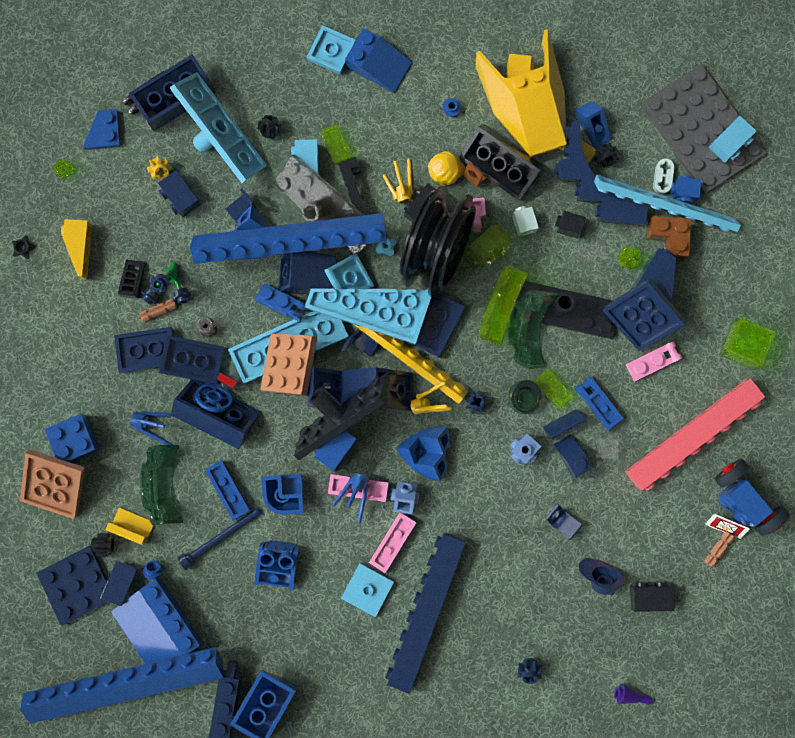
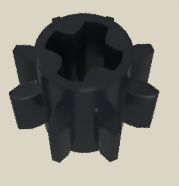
M265 115L262 120L258 121L257 129L260 130L263 137L275 138V135L277 136L278 133H281L282 124H279L277 117Z
M610 142L608 144H601L598 150L595 151L597 155L595 160L598 164L601 163L603 167L611 166L619 159L617 156L619 151Z
M98 533L97 537L92 538L91 551L96 552V557H108V553L113 552L115 542L114 538H109V533Z

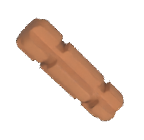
M173 299L165 301L166 303L162 302L149 308L148 311L144 310L139 314L141 320L147 322L151 318L167 313L168 310L176 309L177 305Z
M728 532L723 533L721 540H718L710 551L711 554L705 558L704 562L707 565L714 567L717 564V559L722 557L729 547L728 544L733 542V535Z

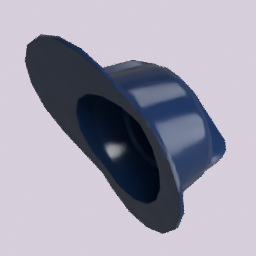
M585 558L579 564V571L591 582L592 588L599 594L614 595L616 589L624 583L623 574L601 560Z

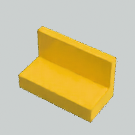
M119 508L114 521L108 523L106 530L143 545L146 544L155 522Z

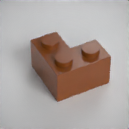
M652 216L648 221L647 240L666 241L665 249L669 250L676 257V260L684 261L689 257L691 219Z

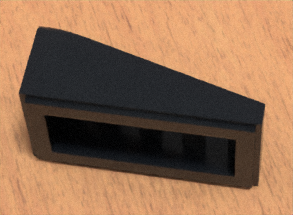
M126 259L118 290L119 296L140 298L145 262ZM130 265L139 266V270L129 269ZM128 273H135L137 277L128 276ZM127 280H134L136 282L135 284L127 283ZM126 287H132L134 290H126Z

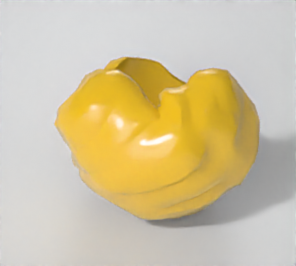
M444 151L435 155L430 160L428 170L430 177L435 183L448 186L454 184L459 177L464 175L465 166L460 162L458 156Z

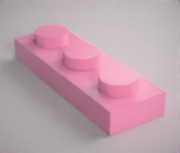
M331 474L328 494L339 495L350 477ZM369 480L367 484L370 487L367 491L366 499L386 502L388 483ZM350 486L343 496L350 497L354 489ZM363 490L362 492H357L355 498L362 499Z
M399 513L369 563L386 573L416 522Z

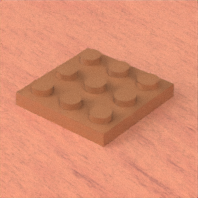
M271 334L260 390L307 396L317 337Z
M29 449L25 453L20 501L75 519L79 511L85 467Z

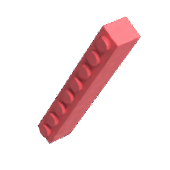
M751 378L744 380L628 468L625 473L638 490L645 489L647 491L655 485V480L659 477L661 479L665 478L671 473L669 470L672 467L676 466L677 468L686 462L684 458L698 453L701 450V445L714 441L716 439L715 435L721 431L723 433L731 427L730 423L734 420H741L746 416L745 412L750 408L753 410L761 405L760 400L765 396Z

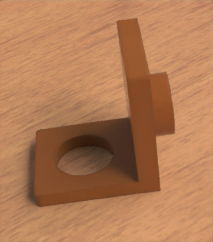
M470 162L467 164L463 176L477 188L487 178Z

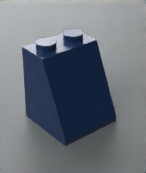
M658 248L649 257L632 288L650 278L672 304L676 257L669 250Z
M309 251L281 255L278 290L283 293L309 295L311 289H334L324 270L337 264L336 256Z

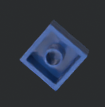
M79 414L44 429L57 459L73 463L101 451L87 415Z
M344 430L314 450L316 453L314 458L336 472L358 440Z

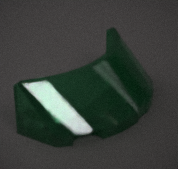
M529 290L521 300L516 302L511 312L508 339L509 345H512L515 349L513 358L517 364L529 370L545 367L540 347V328L546 310L558 297V293Z
M156 445L149 447L146 452L147 461L142 463L140 474L141 500L144 511L150 513V523L152 525L183 523L175 503L172 482L174 462L179 445Z

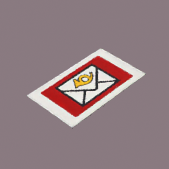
M713 514L705 523L722 532H728L739 539L750 529L716 514Z

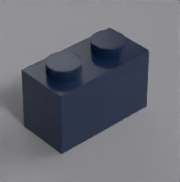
M177 171L158 183L161 187L159 190L160 194L165 200L169 198L172 203L169 206L176 215L179 213L184 217L201 205Z

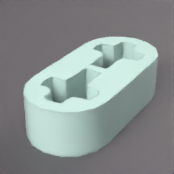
M670 159L660 160L655 168L653 189L660 195L666 194L672 186L674 164ZM663 164H666V167L669 168L665 175L663 174V168H660ZM662 179H664V185L667 186L663 190H661V186H658Z

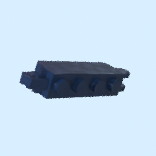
M228 661L227 670H223V678L218 680L209 738H232L233 727L230 724L236 715L242 680L240 672H236L238 661Z

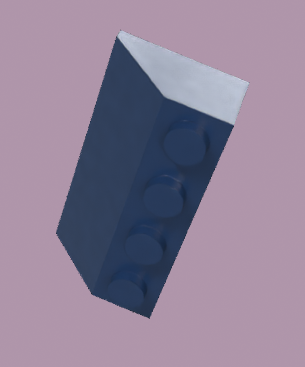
M193 54L129 93L153 132L187 111L171 91L170 87L173 84L198 72L213 94L216 93L213 84Z
M190 380L174 399L171 416L240 449L261 411L233 397L230 407L222 413L201 408L196 401L195 395L197 389L205 385V383ZM204 389L202 392L207 393L213 389ZM216 390V391H218V392L222 395V397H227V396H226L224 393H222L221 391ZM199 395L200 399L205 402L206 399ZM228 401L220 402L222 407L228 403Z

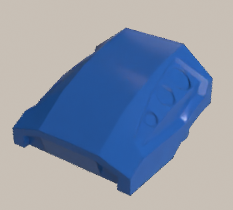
M273 540L261 542L258 550L254 585L265 584L293 590L299 548L287 542Z

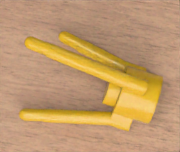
M411 159L407 160L408 188L407 185L403 184L398 162L394 161L399 186L396 187L397 191L393 188L386 174L383 175V178L394 200H398V203H404L412 200V195H414Z
M443 381L423 393L416 394V399L411 400L412 412L414 414L451 411L452 408L447 405L431 406L429 399L424 398L446 385V382Z

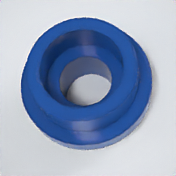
M455 98L445 100L442 107L443 112L449 117L457 116L461 111L460 102ZM453 104L455 108L450 109L448 106Z
M155 560L147 562L143 569L144 576L148 579L159 578L163 574V566Z

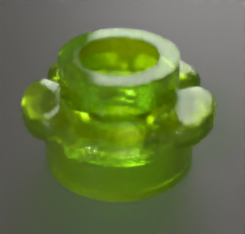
M59 160L54 165V172L60 178H67L68 175L72 174L73 168L69 161Z

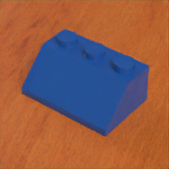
M261 670L230 725L251 738H269L298 686L281 676Z

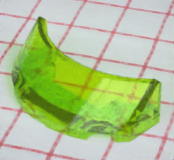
M509 265L503 267L480 323L481 327L477 335L478 339L502 346L511 312L529 273Z

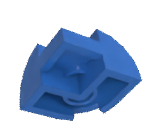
M302 474L261 477L263 500L269 510L282 515L304 513Z

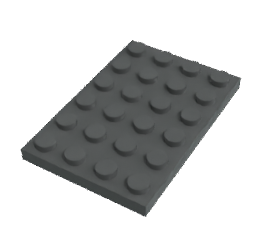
M702 64L640 103L643 111L692 179L701 180L700 190L703 195L766 154L753 135L751 137L754 140L746 148L742 145L739 148L741 153L734 160L729 158L725 163L708 148L739 115Z

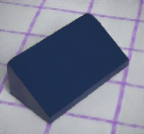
M575 409L547 424L543 429L548 438L553 439L584 422L586 419Z
M116 561L100 599L122 606L137 568Z

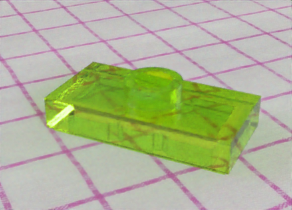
M337 123L320 131L335 166L339 162L352 158Z

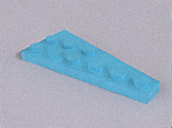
M311 289L305 308L415 345L431 296L428 295V289Z

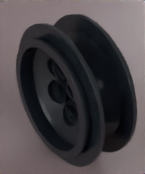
M443 184L435 191H431L422 202L409 230L400 261V275L405 287H410L425 269L429 270L432 268L428 285V295L431 297H435L439 291H444L450 284L465 252L476 215V207L473 206V196L467 194L451 217V214L447 212L448 188Z

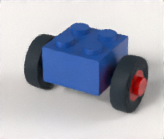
M739 459L727 464L715 478L716 483L721 488L726 487L717 495L721 499L719 500L721 506L732 512V519L736 523L755 527L761 536L780 529L790 516L787 510L782 506L771 510L747 480H742V475L749 469V465L745 460Z

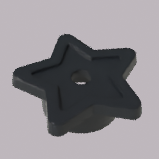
M25 235L22 239L12 241L14 248L13 256L22 255L24 258L29 259V252L36 246L29 243L28 237Z

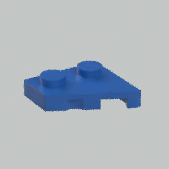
M118 110L98 111L83 148L91 150L120 147Z

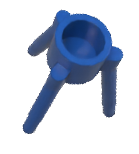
M146 411L133 413L130 421L131 427H135L136 431L142 432L172 447L170 442L146 430L149 425L165 428L163 424L150 421V417H171V413Z
M355 473L354 477L350 476L348 483L336 497L332 506L334 507L351 486L354 490L347 504V507L350 508L357 492H362L363 490L358 523H361L367 491L370 487L367 484L369 478Z

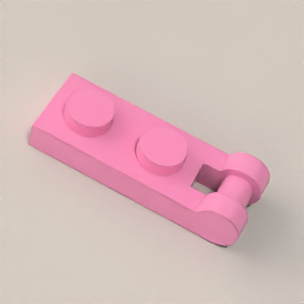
M675 342L668 343L626 364L634 382L682 359L681 353L678 354L675 348ZM668 351L671 358L667 359L663 352Z

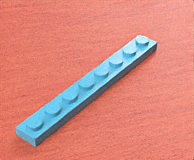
M596 175L594 180L598 190L603 193L612 192L622 199L628 197L638 204H650L652 208L657 210L663 208L676 216L679 214L685 215L687 219L692 221L698 219L708 226H720V229L727 232L731 230L738 232L741 226L736 218L607 177Z

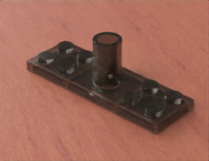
M296 154L291 155L273 184L302 209V216L308 222L364 216L361 211ZM368 244L344 247L350 253H357L359 256Z

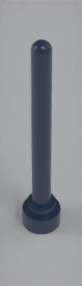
M254 509L193 552L181 554L177 557L180 565L184 570L192 567V563L195 562L196 558L261 514L260 509Z

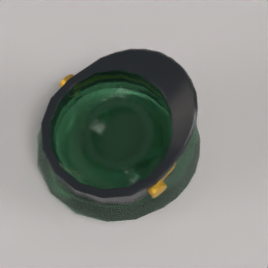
M531 380L517 381L511 386L508 393L510 407L519 414L534 412L539 407L542 399L540 388Z

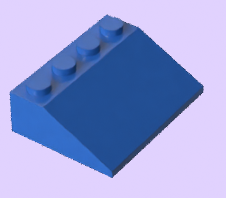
M161 577L154 579L124 601L122 606H118L111 611L145 664L188 654L203 643V640Z

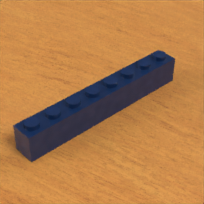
M442 533L441 537L437 536L434 544L437 550L435 555H430L427 563L430 566L428 574L424 573L420 582L423 585L421 593L417 591L413 601L416 604L414 611H409L406 622H409L407 630H402L399 638L402 644L400 649H395L392 657L395 660L393 668L389 667L385 676L388 679V686L410 694L463 551L465 541Z

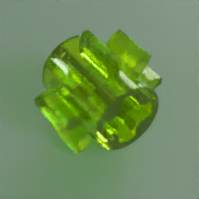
M630 245L621 249L617 256L619 265L622 268L627 267L628 270L638 267L640 260H642L641 252L637 247L633 249Z

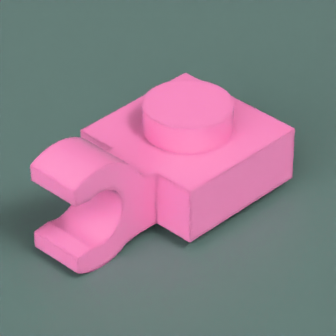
M473 198V206L476 207L473 233L481 232V218H486L484 198Z

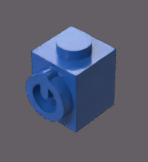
M688 175L680 176L674 183L672 182L670 194H673V199L693 205L700 198L701 180L692 179Z

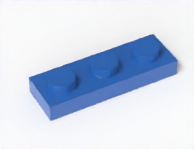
M223 460L205 469L232 521L251 511Z

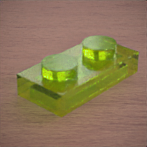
M549 368L533 381L558 410L573 398V395Z

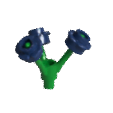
M171 262L165 275L156 274L150 278L153 290L151 291L147 288L144 292H141L144 295L142 299L149 305L152 303L157 304L156 301L159 297L156 293L158 291L165 292L169 283H175L177 290L173 292V301H178L179 304L189 301L191 293L187 288H181L177 276V263Z

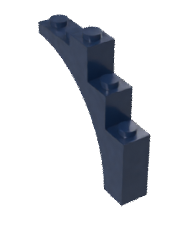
M572 121L570 126L566 128V138H568V145L564 147V157L566 159L561 158L558 163H555L554 175H557L556 180L579 182V185L576 184L574 195L577 196V201L599 203V206H596L595 217H598L597 222L636 226L646 225L648 205L633 203L617 197L612 192L603 193L598 190L594 183L596 176L590 169L583 153L580 138V121Z

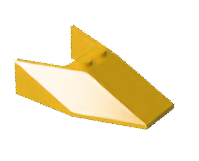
M548 29L544 30L541 44L544 51V66L510 78H504L481 51L476 52V69L495 117L530 157L567 145L565 92Z

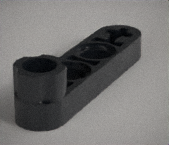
M356 157L339 162L338 166L345 186L348 189L351 203L354 205L356 216L367 215L353 175L361 173Z

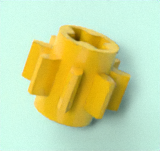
M156 156L155 159L149 160L150 166L147 167V170L151 173L153 179L157 177L162 181L169 176L168 170H172V167L168 164L166 157L162 160Z

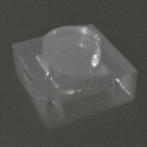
M598 438L596 458L616 460L618 440Z

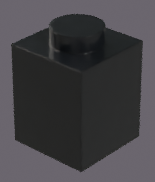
M564 211L556 219L555 226L558 227L556 233L578 239L586 217Z

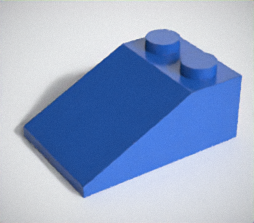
M365 28L362 29L345 58L346 68L392 93H395L412 61L380 36Z

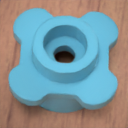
M391 238L387 239V242H379L376 252L392 256L396 240Z

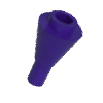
M620 684L615 689L614 697L618 704L640 702L650 705L652 703V697L642 695L624 684Z

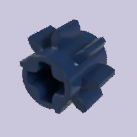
M480 390L475 395L471 391V398L464 399L469 404L465 409L471 408L472 414L475 413V410L483 413L481 407L488 406L487 403H484L487 396L482 397ZM473 398L481 400L479 403L480 407L471 404L474 401Z
M527 658L523 660V663H519L518 677H522L523 682L534 684L537 682V679H541L542 665H538L535 659Z

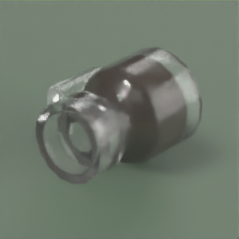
M202 317L197 321L199 333L206 338L214 337L218 332V328H225L227 326V322L224 319H219L215 322L211 318Z

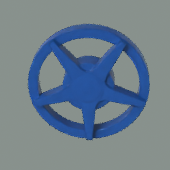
M205 384L196 391L195 398L201 408L208 411L222 413L232 403L231 394L222 386ZM204 389H213L207 393L202 392ZM216 390L221 391V392L224 393L227 397H222V395H221L218 391H216ZM199 395L202 396L203 398H205L206 401L203 402V401L200 399ZM228 401L225 406H221L220 402Z

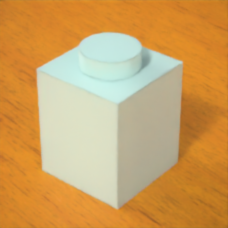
M522 206L515 209L516 211L513 213L512 218L518 237L536 233L539 227L533 208Z

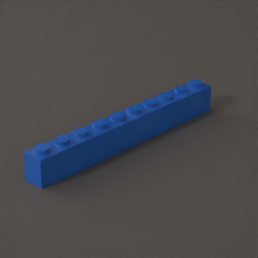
M384 213L196 235L192 238L190 250L194 264L387 242V230Z
M215 647L23 693L20 711L28 722L32 724L223 678V660Z

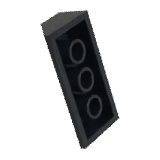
M485 124L478 126L459 156L466 164L469 162L483 173V176L518 201L526 194L545 167Z

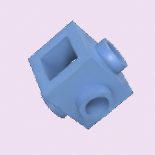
M526 433L521 439L517 437L511 443L512 449L509 452L512 455L510 457L518 464H526L527 462L531 464L538 456L536 452L541 446ZM522 447L526 448L525 454L522 452Z
M397 482V488L392 489L391 500L394 501L393 512L413 514L414 504H418L419 493L416 492L417 484Z

